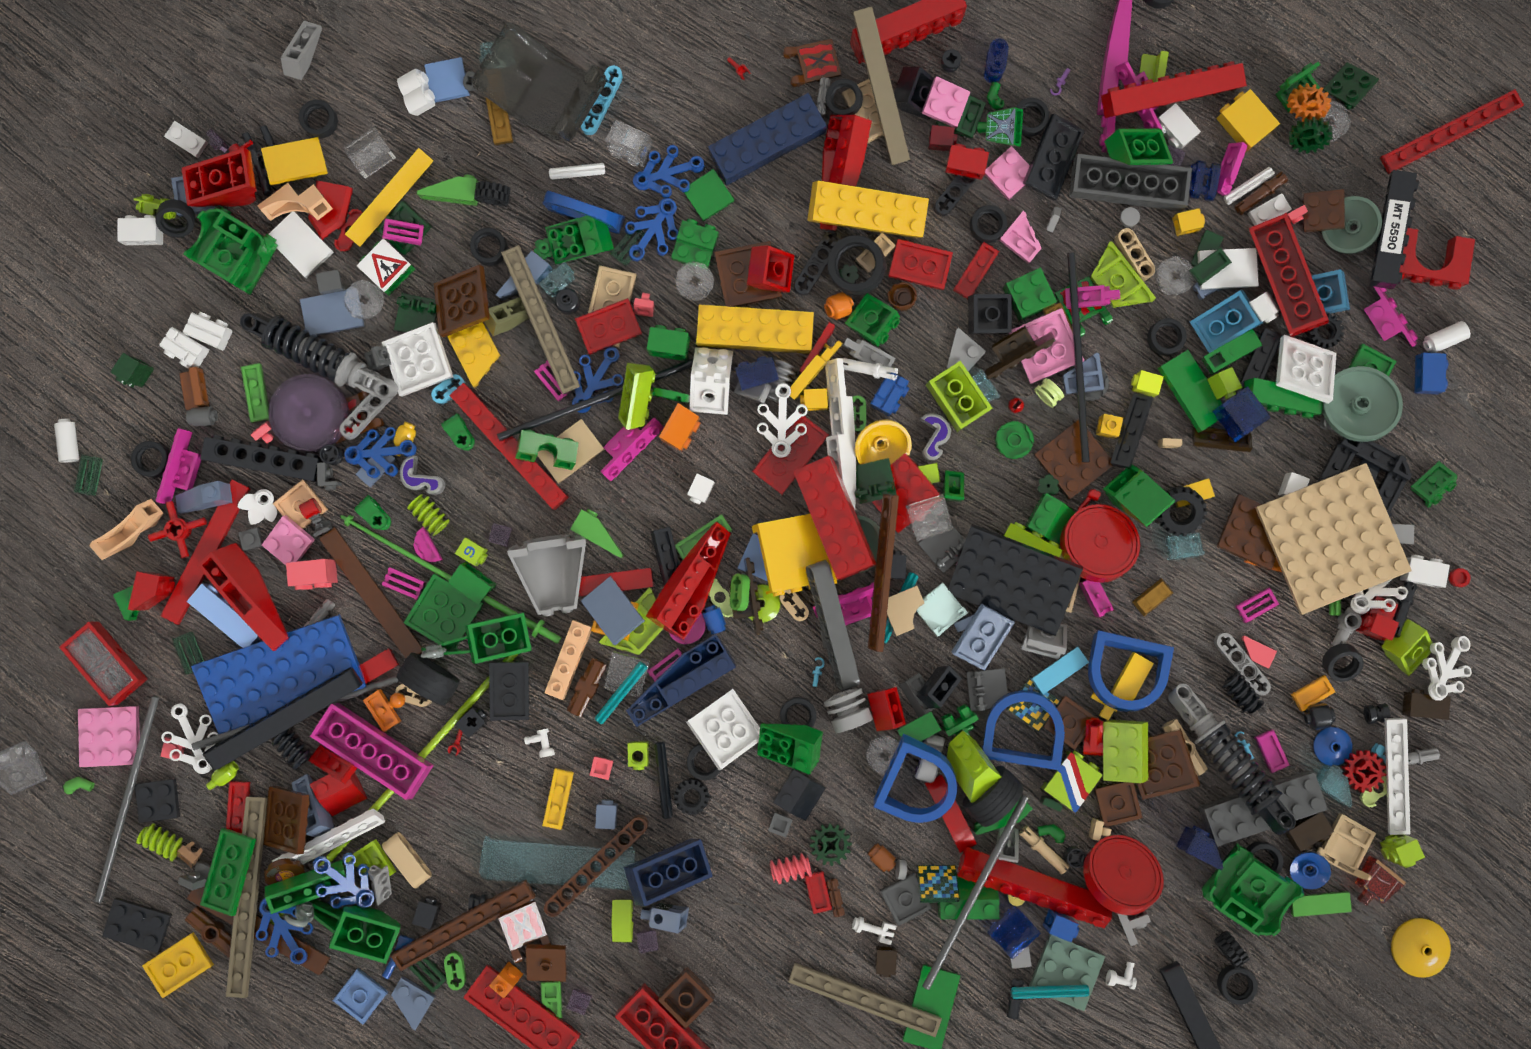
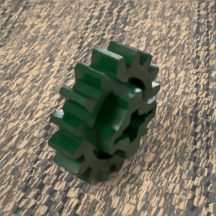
M1306 117L1304 122L1297 121V126L1292 125V131H1289V144L1292 145L1293 150L1298 148L1299 153L1303 150H1306V154L1310 150L1316 153L1318 148L1323 150L1324 145H1329L1330 140L1333 138L1332 126H1329V121L1323 122V118L1316 120L1315 117H1312L1311 120H1308Z
M829 822L826 828L821 824L822 830L815 829L817 835H811V839L814 842L810 843V847L815 848L811 853L812 855L817 854V861L823 859V865L827 861L830 862L831 866H833V861L841 864V858L847 859L845 853H851V850L847 848V846L852 845L851 841H847L850 835H844L846 829L842 828L839 830V824L832 827L831 822ZM826 832H836L833 835L825 834ZM841 838L844 842L843 849L839 847V842L841 841ZM819 839L823 842V846L820 848V850L818 849ZM834 840L835 847L830 846L827 848V841L832 842ZM835 854L836 856L828 857L827 855Z

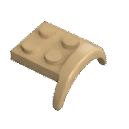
M1339 813L1332 826L1334 832L1324 841L1322 847H1318L1316 853L1322 855L1333 866L1358 878L1370 880L1371 875L1358 870L1376 833Z

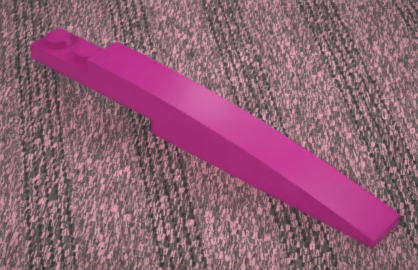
M1117 0L1104 56L1097 115H1104L1101 95L1108 93L1107 89L1118 87V80H1121L1115 67L1128 61L1132 0ZM1102 116L1101 127H1103V134H1101L1099 146H1102V153H1108L1104 141L1115 132L1116 116L1110 118Z

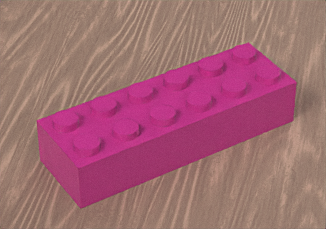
M340 703L330 704L310 737L405 800L412 799L434 766Z

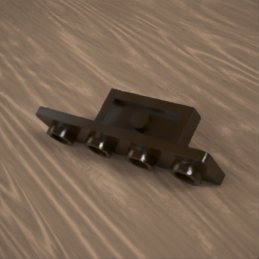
M1026 326L991 345L1000 361L985 370L987 379L997 378L1006 369H1012L1025 358L1033 357L1037 351L1049 348L1056 341L1053 333L1049 332L1034 341Z
M745 558V571L750 579L749 603L746 610H732L733 619L752 617L755 636H757L763 630V621L758 617V611H761L760 602L755 597L758 587L757 582L753 581L752 573H755L754 562H750V558ZM732 580L728 581L729 593L731 591Z

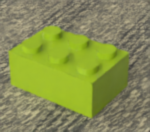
M1107 720L1103 722V781L1146 782L1148 780V722Z

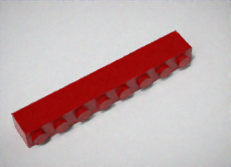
M1232 61L1224 63L1222 68L1214 65L1207 67V71L1204 72L1200 68L1190 71V75L1182 72L1175 74L1172 79L1168 75L1157 78L1158 82H1153V79L1142 81L1140 86L1132 83L1124 85L1125 89L1122 90L1119 89V86L1107 89L1108 93L1101 95L1105 118H1110L1245 87L1247 84L1243 63L1235 65V62Z
M462 383L449 395L553 510L559 508L569 498L536 460L535 462L515 459L518 440L512 436L499 441L497 434L508 429L468 385Z
M966 847L960 857L957 876L976 883L990 855ZM997 859L984 884V887L992 888L1004 894L1037 904L1040 907L1071 916L1077 920L1093 924L1096 927L1105 928L1112 919L1113 911L1101 905L1089 890L1008 861Z

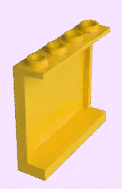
M811 514L758 523L752 526L753 534L758 533L770 591H766V594L773 593V597L784 595L785 590L791 589V593L803 591L802 587L808 586L810 589L806 566L823 560L829 563L834 583L837 584V578Z

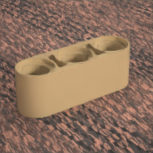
M1129 228L1122 229L1114 238L1115 246L1143 282L1147 281L1154 274L1155 266L1134 231ZM1121 235L1127 236L1128 243L1121 240ZM1131 251L1138 254V259H1134L1131 256ZM1141 267L1147 269L1148 275L1141 273Z
M400 832L395 833L382 844L385 853L413 888H418L432 877V873Z

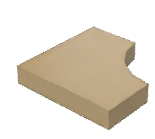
M918 586L893 595L888 599L887 616L896 636L914 629V614L920 606L925 604Z

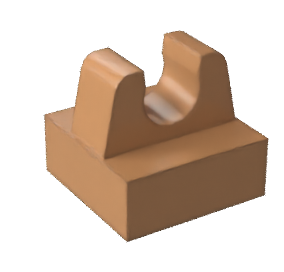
M190 842L186 846L183 845L177 851V856L191 868L196 865L202 854L201 848L197 852L191 851V848L195 845L194 842Z

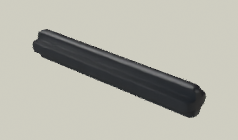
M656 742L654 746L662 818L669 819L672 818L673 812L665 742Z

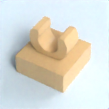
M1092 818L1088 837L1100 841L1101 835L1110 836L1112 829L1104 827L1102 820Z

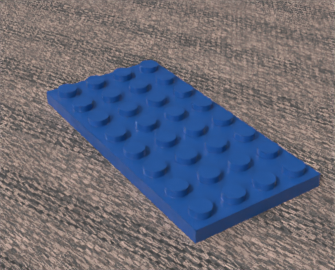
M340 614L287 632L289 638L276 651H273L264 641H260L192 665V670L218 734L254 723L349 667H353L363 682L356 690L365 688L367 684L365 683L359 662Z

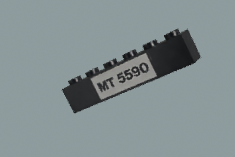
M1393 170L1389 176L1382 213V230L1377 240L1369 286L1394 289L1397 284L1401 283L1403 273L1400 272V266L1404 265L1406 258L1403 250L1404 247H1407L1409 235H1406L1407 228L1410 229L1413 217H1410V211L1414 209L1416 198H1413V194L1419 186V180H1416L1417 173Z

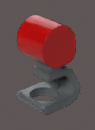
M311 498L299 505L304 518L307 520L311 519L312 523L315 524L314 537L332 528L331 522L320 516L322 508L315 498Z

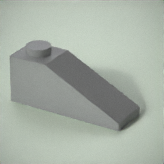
M303 21L281 56L284 75L299 80L303 79L310 67L322 31L321 25Z

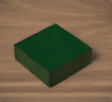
M1044 795L1041 796L1039 801L1041 804L1061 812L1063 807L1060 802Z

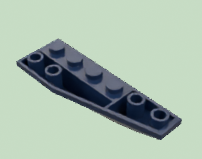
M715 634L683 653L626 711L635 726L638 727L736 668L737 665L725 645Z

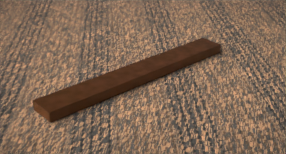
M883 494L877 565L875 569L868 649L876 652H883L899 499V496Z
M334 527L319 539L403 656L407 658L411 652L419 655L422 654L421 648L423 647L409 627L404 624V620L338 529Z
M525 879L395 950L390 956L398 969L402 971L498 918L497 916L534 899L536 895Z
M205 887L191 890L187 900L233 926L234 916H229L200 905ZM257 914L254 931L255 939H257L256 932L259 930L262 917ZM269 922L267 931L269 932L268 939L266 941H260L267 946H269L271 936L275 925L271 922ZM264 931L260 932V939L265 937L266 934ZM280 935L277 946L279 953L290 958L291 950L282 935ZM292 935L298 947L306 950L308 954L307 960L300 965L317 975H321L331 957ZM302 953L297 954V960H301L303 958Z

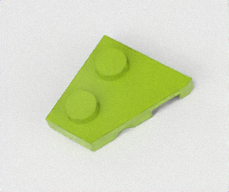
M377 839L353 853L356 858L354 866L357 868L361 864H366L369 868L376 865L380 869L387 865L389 876L397 872ZM348 857L346 862H350L352 857ZM367 868L361 869L360 872L365 873Z

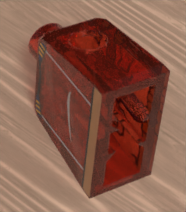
M1369 856L1361 871L1371 875V879L1364 880L1357 877L1355 884L1363 890L1357 900L1366 907L1372 899L1383 904L1399 891L1406 882L1378 859Z

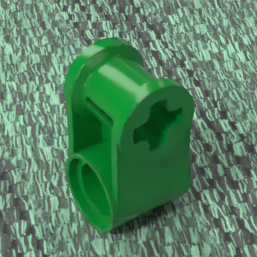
M458 413L441 423L456 447L464 451L471 450L474 447V437ZM463 438H466V440H465L466 444H465V445L462 444V443H463Z
M367 495L354 508L356 513L374 529L387 530L391 526L390 516L370 495Z

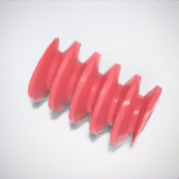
M800 853L799 860L793 855L791 862L788 857H785L784 863L777 859V865L772 860L770 861L773 881L777 880L779 884H782V878L789 882L790 876L796 881L797 874L804 879L805 872L809 877H812L808 855L805 858Z

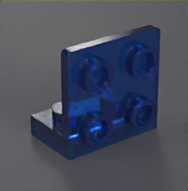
M762 356L757 358L756 362L749 363V361L738 364V367L735 368V373L742 391L779 380L773 357Z
M1017 906L1008 909L1004 917L1000 921L993 923L987 932L1012 960L1041 934Z

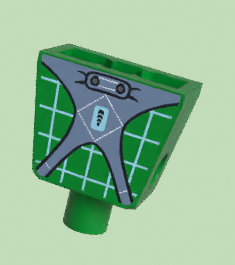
M1009 108L988 113L987 122L978 123V133H986V141L1021 147L1023 109Z

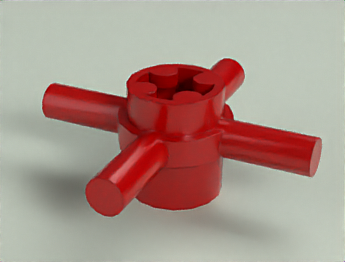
M166 502L170 520L165 524L164 530L149 534L148 539L152 542L168 537L171 540L177 541L181 558L189 557L185 539L191 535L192 529L206 525V519L203 517L186 522L184 519L178 518L174 502ZM176 526H181V529L176 532Z

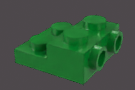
M693 219L682 220L671 259L708 271L719 237L716 227L708 224L705 227L699 226L698 222Z
M866 293L845 322V325L878 347L880 344L886 343L889 331L899 325L900 315L897 310Z

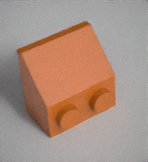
M678 403L659 438L664 443L682 452L683 448L687 449L690 445L692 432L696 433L701 425L699 422L700 417Z

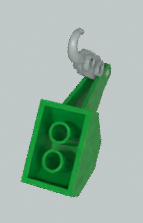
M517 613L465 625L467 636L421 648V657L434 659L444 655L470 653L472 663L477 664L532 651L524 613ZM468 639L469 648L451 650L442 648L444 645Z
M317 899L296 905L295 916L297 920L291 919L288 915L284 917L287 923L296 927H305L314 918L333 933L329 942V948L385 964L401 928L399 922L381 910L359 906L343 907V909L333 908L330 904Z

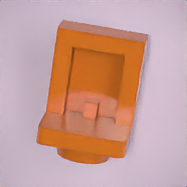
M508 962L489 986L502 998H505L522 977L523 973Z

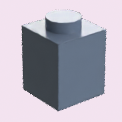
M603 799L602 802L597 804L595 828L615 829L617 827L618 803H613V800Z

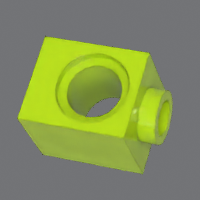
M648 741L628 742V767H633V770H644V766L649 765ZM641 751L643 753V760H635L633 753Z

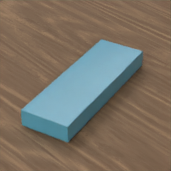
M1075 647L1031 678V681L1040 694L1044 695L1088 664L1089 661L1079 647Z

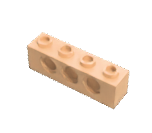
M572 620L546 687V694L561 700L566 699L590 637L592 626Z

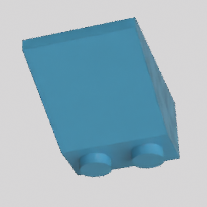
M1341 269L1312 275L1326 314L1350 310L1345 274Z
M1243 290L1236 292L1190 321V324L1209 353L1263 323L1260 322L1249 305L1250 300Z

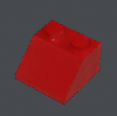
M769 245L752 247L747 285L763 290L789 293L795 255Z
M137 571L128 610H149L169 597L175 588L174 577L154 572Z
M355 772L346 784L329 774L310 783L318 802L331 816L367 799Z

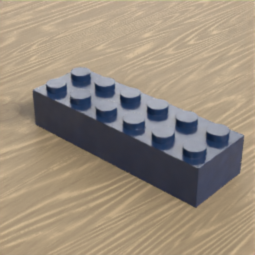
M807 93L709 145L708 151L727 186L825 134L827 125L810 94Z

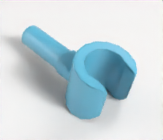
M1375 743L1371 752L1376 753L1377 757L1382 758L1386 765V756L1383 755L1385 747Z

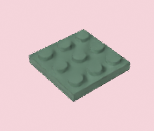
M1049 934L1029 987L1088 985L1090 993L1087 997L1053 998L1085 1011L1106 956L1074 942H1069Z

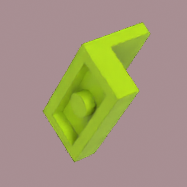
M1161 51L1158 56L1143 54L1141 56L1139 73L1144 71L1149 80L1153 79V82H1158L1157 78L1165 76L1169 52Z

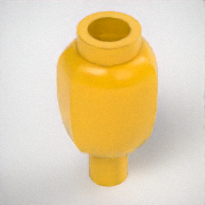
M406 421L403 425H400L393 440L394 445L400 446L405 440L413 442L416 436L415 425Z

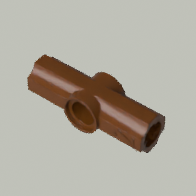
M595 658L591 659L584 675L580 677L575 687V693L568 705L567 711L579 717L583 716L590 699L594 697L599 687V681L607 664Z
M195 907L186 917L185 921L201 934L205 942L212 943L224 955L230 958L232 935L225 930L221 922L212 919L200 907ZM210 928L215 929L216 936L210 933Z

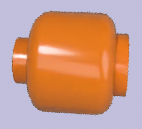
M839 292L827 298L824 309L828 317L839 320L851 314L854 302L851 296H847L844 292Z

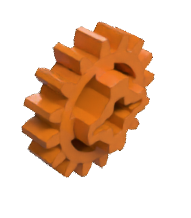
M1306 83L1305 87L1298 85L1297 89L1294 88L1287 100V107L1291 108L1290 114L1296 113L1295 118L1302 117V122H1304L1306 117L1309 120L1312 117H1315L1316 120H1319L1321 117L1325 118L1331 107V98H1327L1329 93H1323L1322 87L1317 89L1316 84L1313 87H1310L1308 83Z

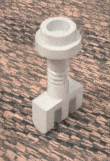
M855 917L852 923V929L855 932L860 933L861 930L878 934V941L891 945L892 940L885 937H894L895 934L888 931V928L896 930L897 927L883 921L882 927L865 923L862 917Z

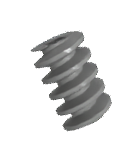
M775 360V364L778 366L772 367V371L775 374L770 373L768 375L772 381L767 380L765 383L772 386L767 399L779 403V397H777L775 392L777 385L792 382L793 380L789 375H795L796 373L792 370V368H795L794 366L781 360ZM785 387L780 388L779 391L781 394H785V392L782 391L783 389H786Z

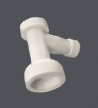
M548 728L538 730L537 735L524 738L526 745L541 742L540 758L555 755L554 749L549 746Z
M1126 963L1127 967L1124 977L1118 976L1116 971L1109 969L1106 975V985L1114 986L1117 983L1129 986V989L1134 990L1137 984V979L1132 977L1135 963Z

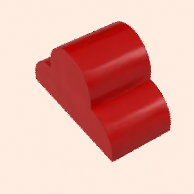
M242 148L182 167L188 206L210 207L221 205L237 207L256 201L255 192L257 189L251 152L248 149Z

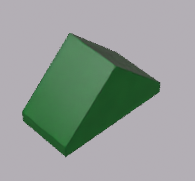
M945 470L942 490L943 497L941 500L955 502L964 500L963 472Z
M133 585L113 594L123 618L127 621H135L140 611L128 610Z

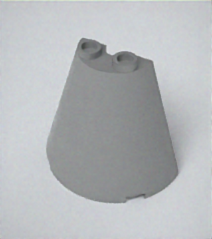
M570 535L540 537L524 541L521 547H518V544L508 549V556L538 615L551 616L557 610H561L562 613H570L573 609H577L586 540L583 536L575 535V538H570Z

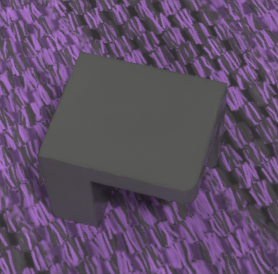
M338 270L316 274L319 293L322 295L346 290L342 285Z

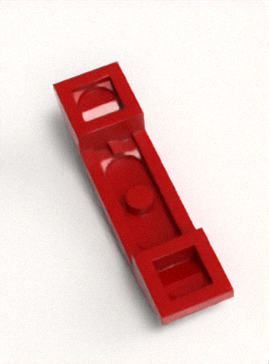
M941 774L932 783L925 782L933 801L937 804L947 791L948 785ZM955 800L952 807L942 818L961 853L966 847L971 848L977 843Z

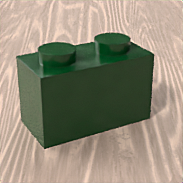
M122 353L112 368L111 373L116 376L115 380L124 385L127 384L132 388L134 386L142 388L154 368L136 357Z

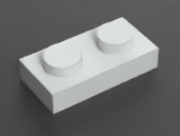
M176 121L173 122L164 136L196 158L200 157L208 145L206 140Z
M1281 193L1247 214L1254 226L1285 214L1292 209Z

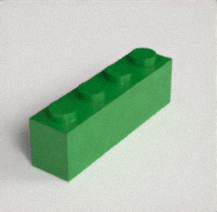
M1258 378L1245 380L1242 403L1249 404L1251 408H1261L1262 406L1267 407V411L1278 412V410H1282L1286 415H1296L1297 413L1301 414L1302 418L1312 419L1316 415H1322V401L1276 386V382Z
M343 860L330 864L331 867L346 877ZM314 869L265 886V899L270 913L273 914L319 898L315 892L318 884L330 886L339 883L326 873L319 874ZM320 888L318 893H323L325 888Z

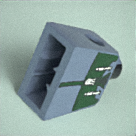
M657 903L652 908L643 907L641 919L650 920V928L679 933L687 925L689 907Z

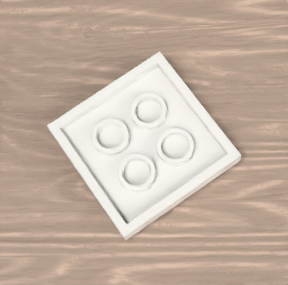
M432 322L381 342L382 346H386L391 361L389 367L394 382L398 386L399 396L403 397L453 378L436 323Z
M1283 335L1280 338L1276 386L1329 404L1333 400L1336 353Z
M734 689L686 722L718 770L723 769L759 742L760 727Z

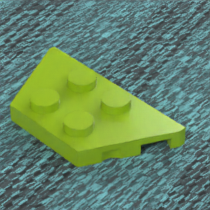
M1110 241L1090 279L1096 286L1104 285L1105 287L1110 286V290H1120L1121 298L1119 300H1110V305L1113 308L1153 302L1156 299L1154 294L1115 244Z
M650 587L636 601L639 604L637 611L645 621L630 633L628 641L621 640L618 644L613 645L605 635L599 641L600 644L640 655L660 634L663 628L646 617V614L656 600Z

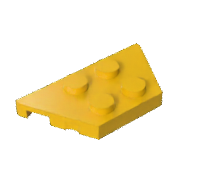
M484 322L447 336L474 388L478 386L479 381L487 374L491 365L500 356Z

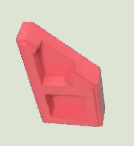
M1242 636L1241 639L1245 644L1249 658L1253 662L1269 669L1277 651L1246 636Z

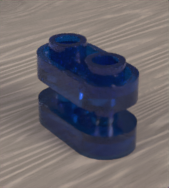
M1001 38L993 40L987 51L984 77L989 83L999 82L1006 69L1009 46Z
M1197 160L1191 166L1192 180L1190 182L1189 197L1198 199L1201 193L1204 194V200L1213 202L1217 193L1221 164L1212 163L1210 168H1206V161ZM1204 175L1208 176L1206 186H1202Z

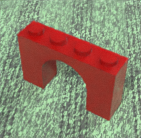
M1407 228L1406 235H1409L1407 247H1404L1403 250L1406 258L1404 265L1400 266V272L1403 273L1402 280L1405 278L1410 279L1413 283L1428 282L1431 286L1446 285L1449 289L1455 290L1469 284L1475 239L1455 236L1448 240L1443 266L1440 270H1430L1422 266L1416 257L1418 229Z

